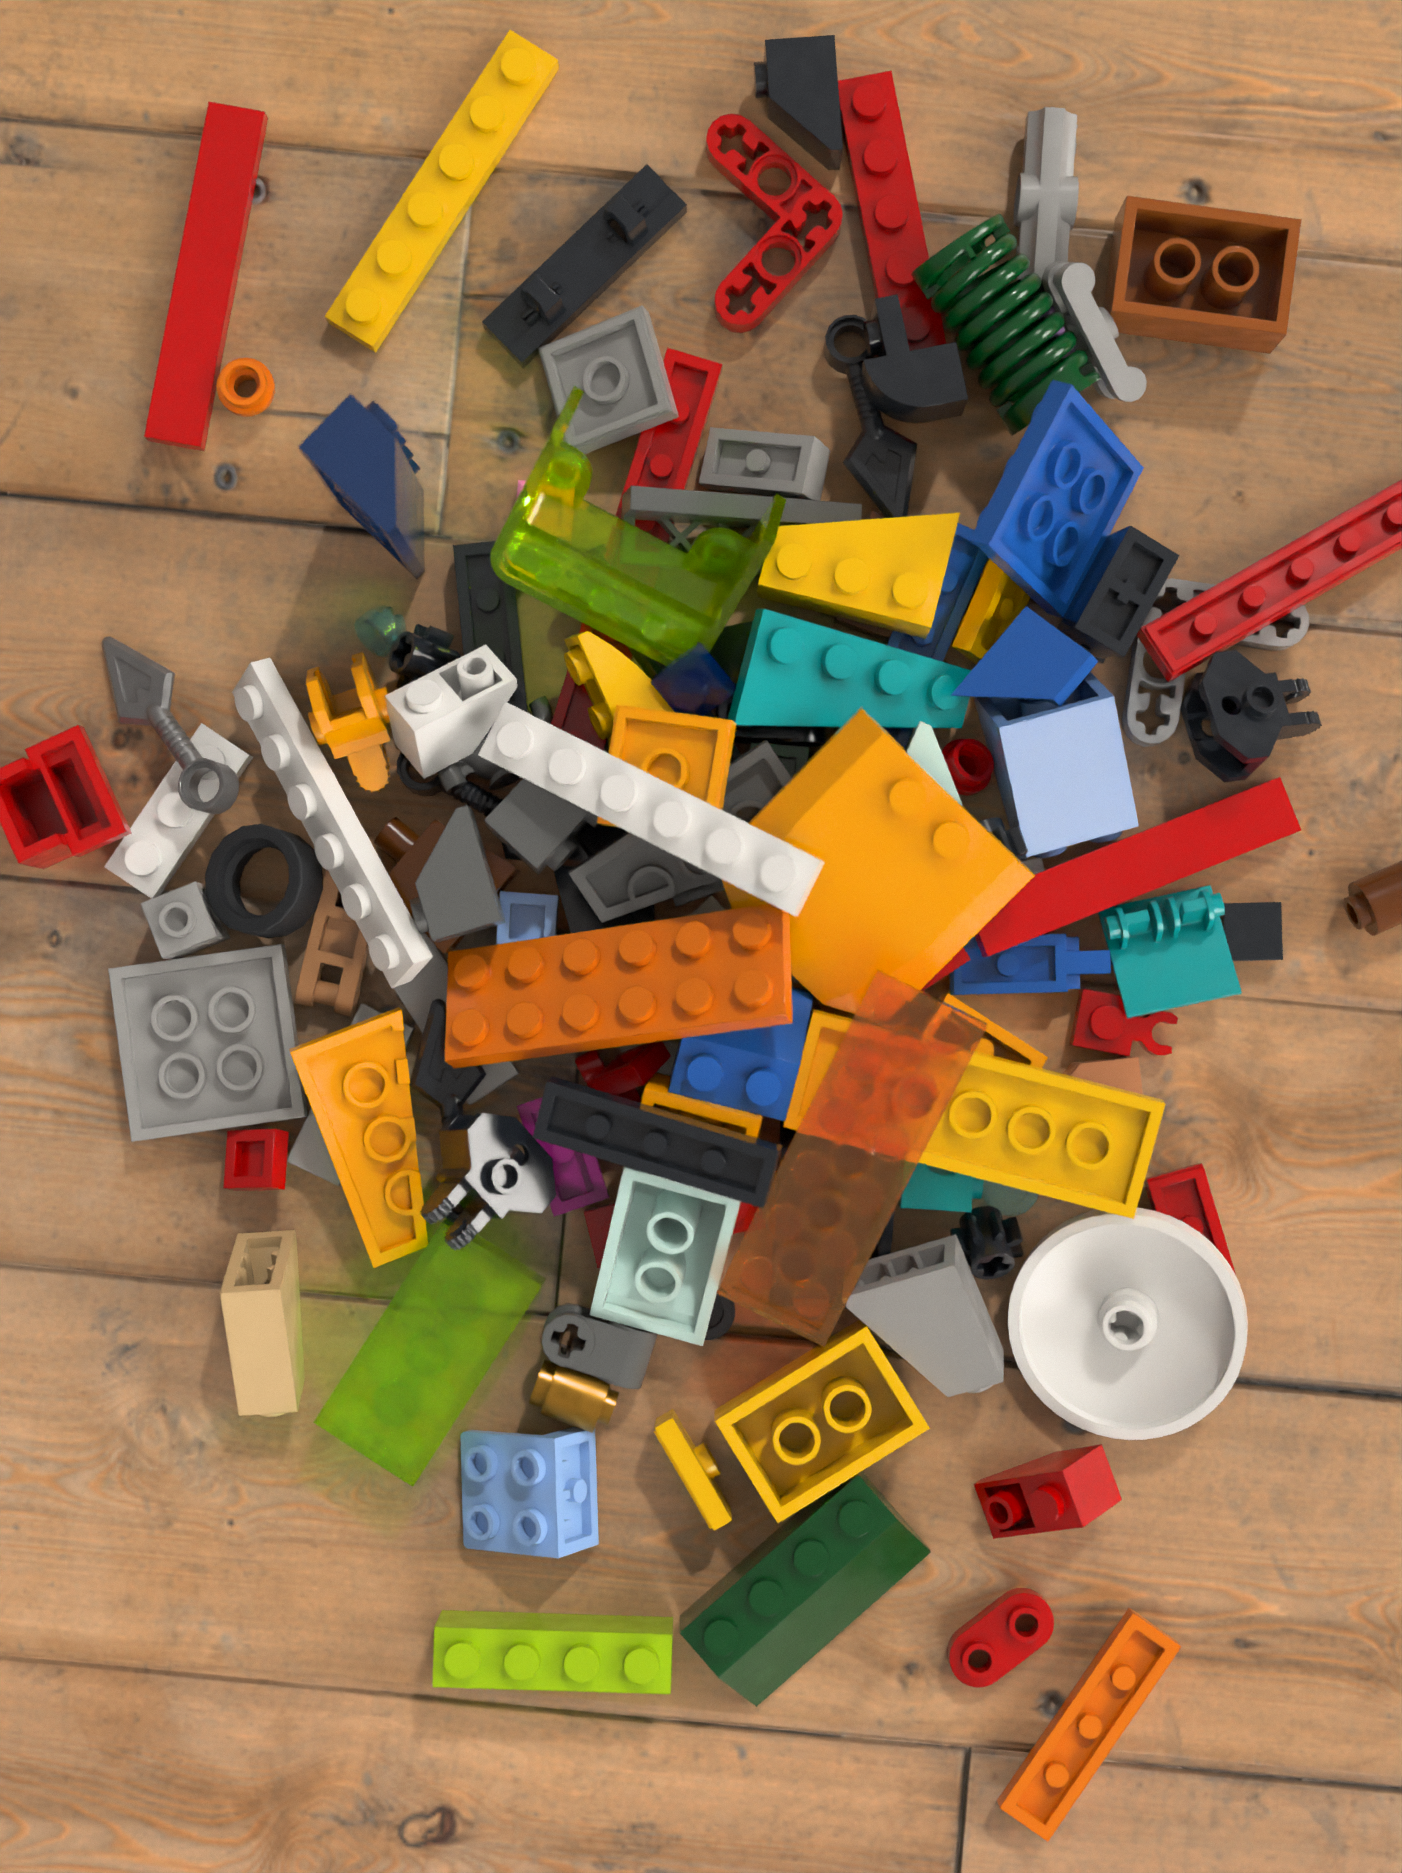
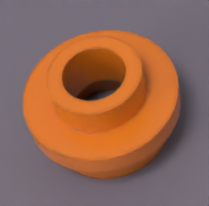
M239 358L229 362L221 370L217 379V394L222 404L233 414L243 417L255 416L262 413L271 404L275 395V382L271 372L263 363L252 358ZM243 381H255L257 388L252 396L244 398L238 395V387Z

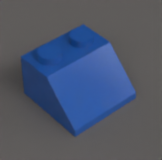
M791 986V1024L680 1038L670 1074L668 1092L785 1121L801 1063L814 995L808 990Z

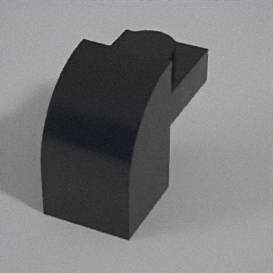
M898 294L876 298L873 304L871 320L863 322L869 356H879L863 360L860 381L868 399L885 415L907 423H926L962 416L968 401V395L956 342L910 351Z

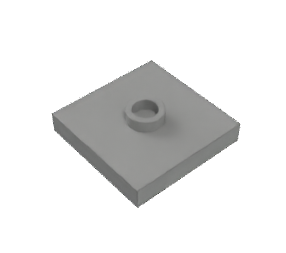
M642 305L538 348L566 450L573 458L679 417L650 314Z

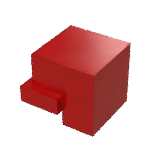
M80 725L74 726L28 747L25 751L29 760L20 758L0 768V824L19 864L46 869L72 856L79 858L132 834L84 727Z

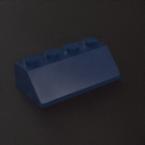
M350 393L298 448L335 501L418 579L425 571L424 490L415 475L420 470V467L412 459L414 456L412 452L404 445L407 441L397 431L399 426L391 416L373 400L364 407Z

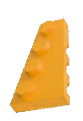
M400 1007L289 1049L373 1268L428 1247L426 1220L420 1215L424 1202L418 1166L415 1122L412 1113L408 1060L405 1051L404 1024Z

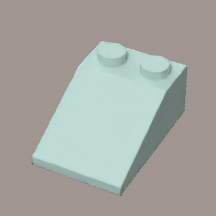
M624 1166L590 1315L703 1346L741 1202Z

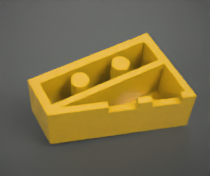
M960 513L772 527L758 582L757 597L926 639L932 627Z

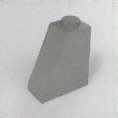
M956 1234L845 1267L842 1299L846 1308L944 1395L951 1397L965 1392L980 1393L989 1389L994 1384L1004 1382V1349Z

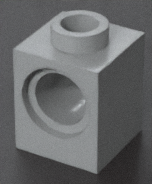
M193 882L140 903L162 958H183L230 939L225 924L212 911L206 897V884Z

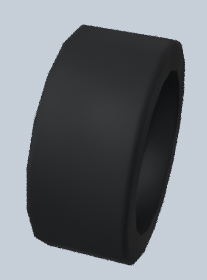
M265 824L241 826L225 836L211 854L205 873L206 897L214 915L228 928L263 938L287 936L303 927L316 911L323 891L322 866L316 857L315 850L299 835ZM271 847L284 854L289 869V883L285 896L274 910L266 915H255L249 913L244 906L240 893V880L244 867L253 855L264 848Z

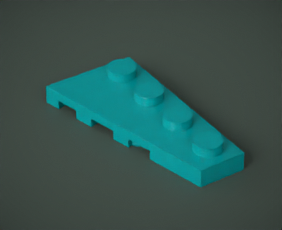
M756 609L728 720H733L737 723L736 725L842 727L862 707L882 727L916 728L921 721L932 728H962L970 697L950 695L972 670L767 609Z

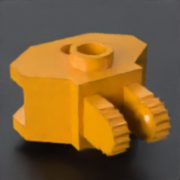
M363 652L352 655L353 664L351 665V670L356 688L336 695H332L329 684L319 666L307 670L306 686L313 710L308 712V717L319 746L327 743L334 759L347 756L353 775L357 776L356 782L360 783L359 787L365 788V791L370 790L371 793L375 790L379 792L381 788L385 789V784H389L390 763H388L389 757H386L387 750L384 743L391 741L390 719L385 695L389 694L387 687H378L372 668Z

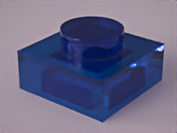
M700 642L656 673L650 681L674 712L698 716L706 715L731 697L736 689L735 684Z

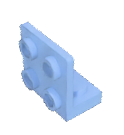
M574 1426L545 1435L469 1430L461 1433L463 1544L467 1549L561 1558L599 1544L595 1428L593 1433Z

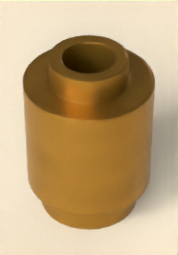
M544 1359L529 1404L542 1408L541 1415L593 1433L597 1422L608 1426L619 1392L609 1389L610 1383L600 1380L593 1375L559 1366L552 1361Z

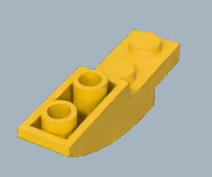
M589 631L564 639L569 652L564 653L565 664L574 682L578 686L584 684L593 704V706L588 708L589 718L596 733L602 740L608 738L610 743L616 705L679 713L662 690L635 663L609 643Z

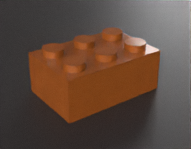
M1126 196L1115 218L1103 308L1111 315L1118 328V332L1122 334L1270 354L1287 335L1302 219Z

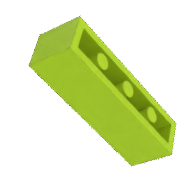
M442 1610L434 1626L432 1687L671 1694L673 1617Z

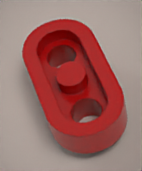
M1029 1588L1009 1590L956 1630L951 1636L947 1647V1658L956 1678L970 1687L982 1688L990 1686L1046 1644L1053 1632L1054 1617L1051 1608L1043 1596ZM1026 1613L1033 1615L1035 1623L1030 1630L1019 1631L1015 1628V1621L1020 1615ZM981 1649L988 1652V1661L983 1666L974 1667L968 1663V1658L973 1651Z

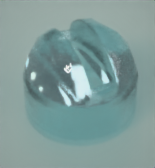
M376 606L369 609L355 621V631L362 644L370 652L380 657H385L390 653L396 638L407 629L404 617L401 614L393 615L394 610L390 606Z

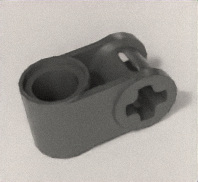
M566 1303L559 1305L549 1313L542 1335V1346L544 1353L550 1361L559 1366L593 1375L615 1386L628 1389L641 1388L658 1334L591 1316L590 1308L578 1304ZM567 1324L578 1326L577 1336L579 1338H574L571 1346L560 1343V1332H564Z

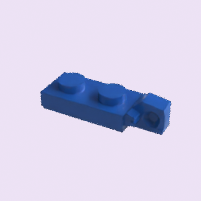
M1043 934L983 958L974 936L963 947L971 960L949 973V994L1068 992V989H1080V975L1111 973L1110 950L1079 951V937H1066V934Z

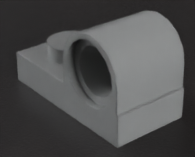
M710 427L699 484L708 490L820 501L831 451L815 436Z

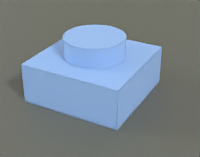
M500 891L499 900L506 923L497 926L496 945L557 936L558 895Z

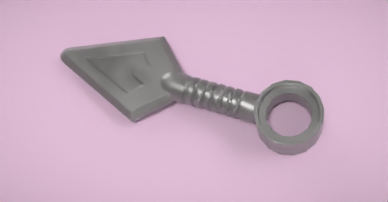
M109 636L105 637L102 640V649L118 722L121 724L148 725L156 730L183 770L178 781V793L182 802L189 808L209 814H220L230 809L236 801L239 792V780L235 771L228 765L203 758L170 712L175 673ZM209 771H214L219 778L218 792L213 799L203 802L198 794L200 779Z

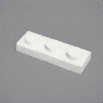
M202 723L190 739L203 758L228 765L235 771L238 779L253 759L245 751ZM175 761L131 826L132 834L122 839L104 866L151 899L161 895L215 815L189 808L182 802L178 793V781L183 770L177 761ZM209 771L200 779L198 794L203 802L210 801L218 792L219 778L214 771Z

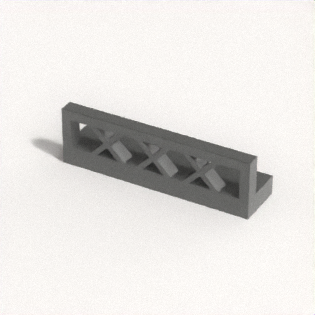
M630 486L622 495L619 565L760 575L764 561H758L742 543L756 529L772 531V527L861 520L862 504ZM635 519L657 521L673 540L659 553L634 552ZM671 522L687 523L690 525L680 533ZM699 525H713L730 545L715 558L701 557L685 537ZM729 527L747 529L737 537ZM678 545L687 556L671 555L668 553ZM735 549L743 560L724 558Z

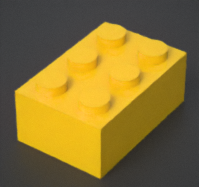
M860 1319L714 1410L715 1423L777 1523L930 1429L868 1326Z

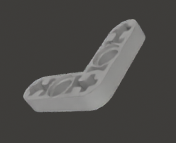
M1170 578L1165 581L1155 601H1158L1165 592L1172 594L1171 601L1173 604L1182 605L1215 585ZM1303 605L1285 615V620L1293 622L1294 628L1283 633L1281 638L1276 636V627L1268 625L1235 645L1271 651L1285 650L1298 643L1306 635L1309 627V614ZM1151 607L1141 627L1162 616L1161 610ZM1136 635L1132 645L1122 726L1126 736L1133 743L1143 747L1156 746L1169 739L1177 728L1185 673L1170 682H1167L1165 678L1157 679L1151 677L1143 667V657L1147 650ZM1139 685L1150 690L1170 689L1169 697L1162 694L1156 699L1155 715L1164 718V725L1155 728L1151 735L1145 733L1144 723L1136 721V714L1147 710L1150 700V693H1138Z

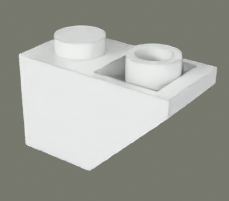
M484 645L385 695L395 745L424 779L473 754L494 724L504 702H508L517 689L516 677L489 647Z

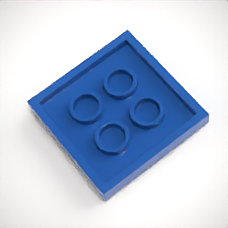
M1052 380L1042 401L1035 407L1031 422L1015 453L1007 461L1004 474L987 507L979 515L976 528L970 540L1047 614L1063 618L1105 539L1110 535L1144 467L1071 384Z

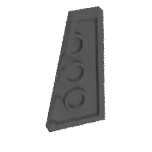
M766 739L731 762L729 766L722 811L746 823H749L791 779V776ZM626 832L569 870L570 877L601 922L667 900L678 893L703 884L706 886L721 880V878L630 832Z

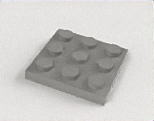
M284 944L108 969L131 1142L308 1116L305 1090L289 1051L290 1048L298 1046L299 1043Z

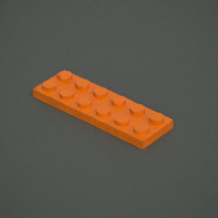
M772 904L448 952L445 1062L454 1069L792 1023L789 913Z

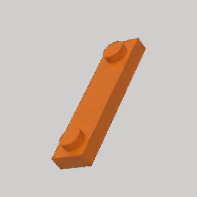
M1128 1608L997 1799L999 1808L1048 1842L1181 1648L1180 1644L1131 1608Z

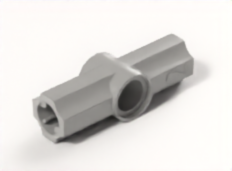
M1044 107L1037 111H1028L1026 117L1023 169L1017 179L1014 201V226L1019 227L1016 255L1020 253L1025 254L1030 260V265L1026 271L1015 278V281L1029 273L1038 274L1041 278V286L1033 294L1046 292L1043 287L1042 276L1047 266L1056 261L1068 262L1069 232L1073 229L1076 219L1079 181L1078 177L1073 176L1076 154V130L1078 127L1077 114H1072L1066 111L1065 108Z

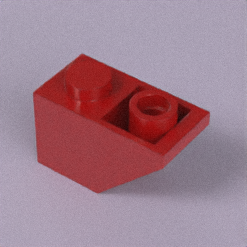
M1102 1444L1056 1451L980 1479L974 1483L993 1539L1083 1528L1122 1500Z

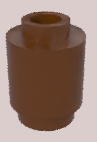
M1402 861L1349 884V896L1344 898V907L1349 920L1356 929L1365 928L1369 934L1375 936L1402 924Z

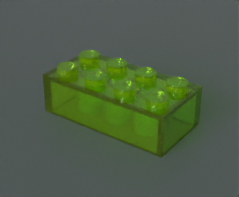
M447 1219L442 1221L313 1422L412 1487L546 1280L545 1277L478 1234L465 1247L460 1248V1250H452L444 1241L446 1232L453 1225V1222Z

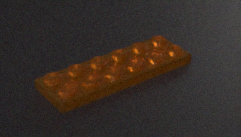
M877 969L775 1172L767 1203L764 1208H757L716 1293L825 1347L987 1028V1023Z

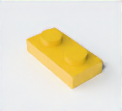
M990 558L982 570L980 582L967 612L959 623L957 635L952 644L953 648L976 665L1027 606L1030 596Z

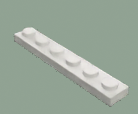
M271 658L251 662L232 691L237 711L241 718L249 723L261 745V752L266 765L275 771L288 795V803L293 815L302 821L314 844L315 854L320 865L329 871L341 894L342 904L347 915L356 921L369 945V954L372 962L379 970L383 971L391 988L408 983L431 960L433 955L418 931L415 922Z
M504 702L478 754L490 762L798 917L825 863L507 702Z

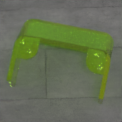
M573 386L491 550L490 560L492 568L502 581L669 668L676 670L695 668L707 657L772 549L787 499L778 494L775 495L750 539L726 528H710L701 532L696 537L687 553L583 499L593 477L590 461L579 449L562 441L584 394L583 390Z

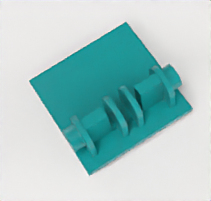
M1211 885L1120 904L1098 912L1107 948L1110 950L1111 963L1127 1019L1242 993L1220 916L1225 915L1224 902L1220 893L1213 894Z

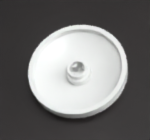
M1137 1208L1134 1219L1101 1210H1092L1077 1215L1055 1227L1032 1249L1018 1273L1010 1296L1008 1331L1013 1355L1025 1381L1040 1400L1053 1412L1069 1423L1097 1435L1114 1439L1146 1440L1167 1436L1186 1429L1202 1420L1220 1404L1232 1388L1244 1360L1248 1319L1244 1295L1235 1273L1222 1253L1200 1232L1172 1216L1153 1210Z

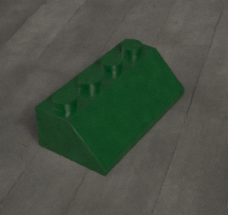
M861 1471L800 1509L680 1615L679 1633L720 1680L757 1707L928 1556L931 1550Z

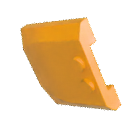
M862 707L848 719L748 823L825 862L798 917L789 914L791 974L822 1004L885 1024L1034 877V874L1003 843L984 828ZM721 879L732 909L770 904Z

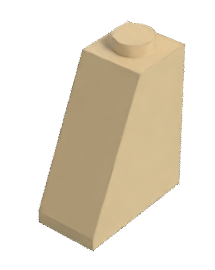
M295 1230L239 1233L236 1237L220 1291L239 1416L260 1415L263 1417H277L285 1413L298 1412L305 1382L296 1232Z

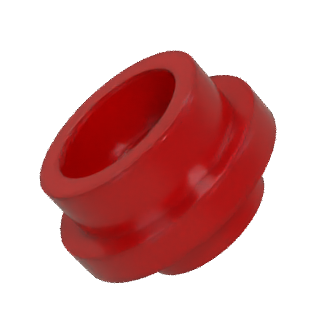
M956 739L941 749L958 794L964 796L975 795L988 785L994 769V761L990 751L983 743L975 739Z

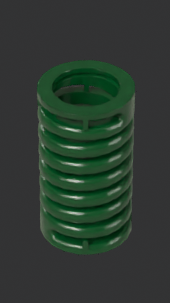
M997 214L941 249L917 267L911 275L927 300L932 298L931 308L936 313L947 312L942 320L944 329L948 332L959 331L954 338L958 350H971L966 357V364L969 369H983L978 376L980 387L983 389L996 387L991 391L989 401L992 406L1000 407L996 411L1010 435L1013 436L1029 426L1033 411L1042 401L1052 380L1071 384L1078 392H1081L1099 380L1101 376L1097 373L1091 362L1087 364L1088 355L1084 350H1076L1057 362L1074 348L1077 343V337L1070 330L1053 336L1065 324V317L1059 311L1051 312L1038 319L1053 305V298L1049 293H1039L1023 302L1040 288L1041 278L1038 274L1029 273L1006 286L1028 269L1030 260L1025 254H1017L982 274L991 265L1009 255L1017 246L1015 236L1007 234L1010 230L1004 222V218L1001 214ZM993 235L996 241L986 246V239Z

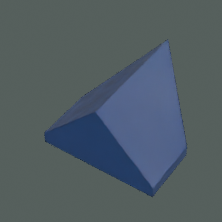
M1026 606L950 696L1042 699L1061 707L1098 663V660Z

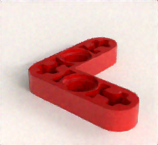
M730 113L722 115L713 121L707 131L706 152L708 160L717 171L776 222L724 278L715 293L714 310L719 323L731 332L744 333L757 327L835 242L840 234L843 212L841 204L836 197L757 126L742 115ZM723 134L729 139L734 138L737 134L743 136L742 150L753 161L758 151L763 153L754 161L748 175L742 173L746 170V159L734 149H731L726 154L721 152V136ZM771 168L781 169L790 178L791 185L781 195H768L758 185V178L761 173ZM823 209L828 212L826 220L828 228L825 230L817 225L805 236L804 247L810 249L809 252H805L802 245L796 239L806 226L807 215L805 211L809 210L811 213L817 214ZM787 229H790L793 236L786 233L785 231ZM773 248H784L789 251L795 261L793 269L782 276L768 273L762 264V258L767 251ZM749 271H752L757 281L762 285L751 296L750 309L752 312L747 314L745 311L739 310L732 315L728 312L730 309V299L728 296L732 293L740 298L752 287V277L746 275ZM763 287L771 290L772 292L769 295H767Z

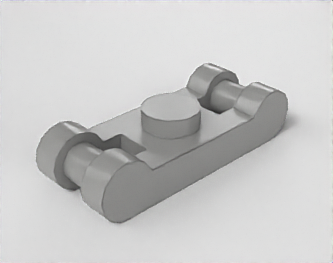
M1064 261L1051 263L1043 273V287L1052 296L1055 311L1061 312L1065 317V324L1063 326L1065 331L1070 330L1076 335L1075 351L1084 350L1088 355L1087 364L1091 362L1097 373L1100 374L1101 378L1093 383L1095 390L1105 398L1124 402L1138 400L1146 390L1147 380L1145 374L1136 367L1127 366L1115 342V339L1119 337L1118 328L1108 311L1103 307L1098 308L1091 294L1095 285L1093 270L1085 263Z

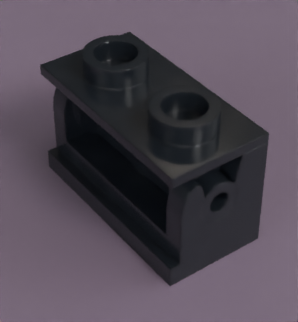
M1131 525L1108 535L1057 629L1091 653L1100 664H1103L1106 658L1112 656L1125 657L1180 555Z

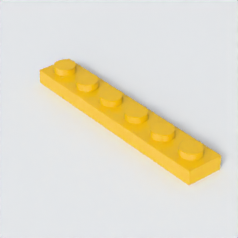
M512 30L508 31L324 316L330 325L373 352H377L559 70L558 59Z

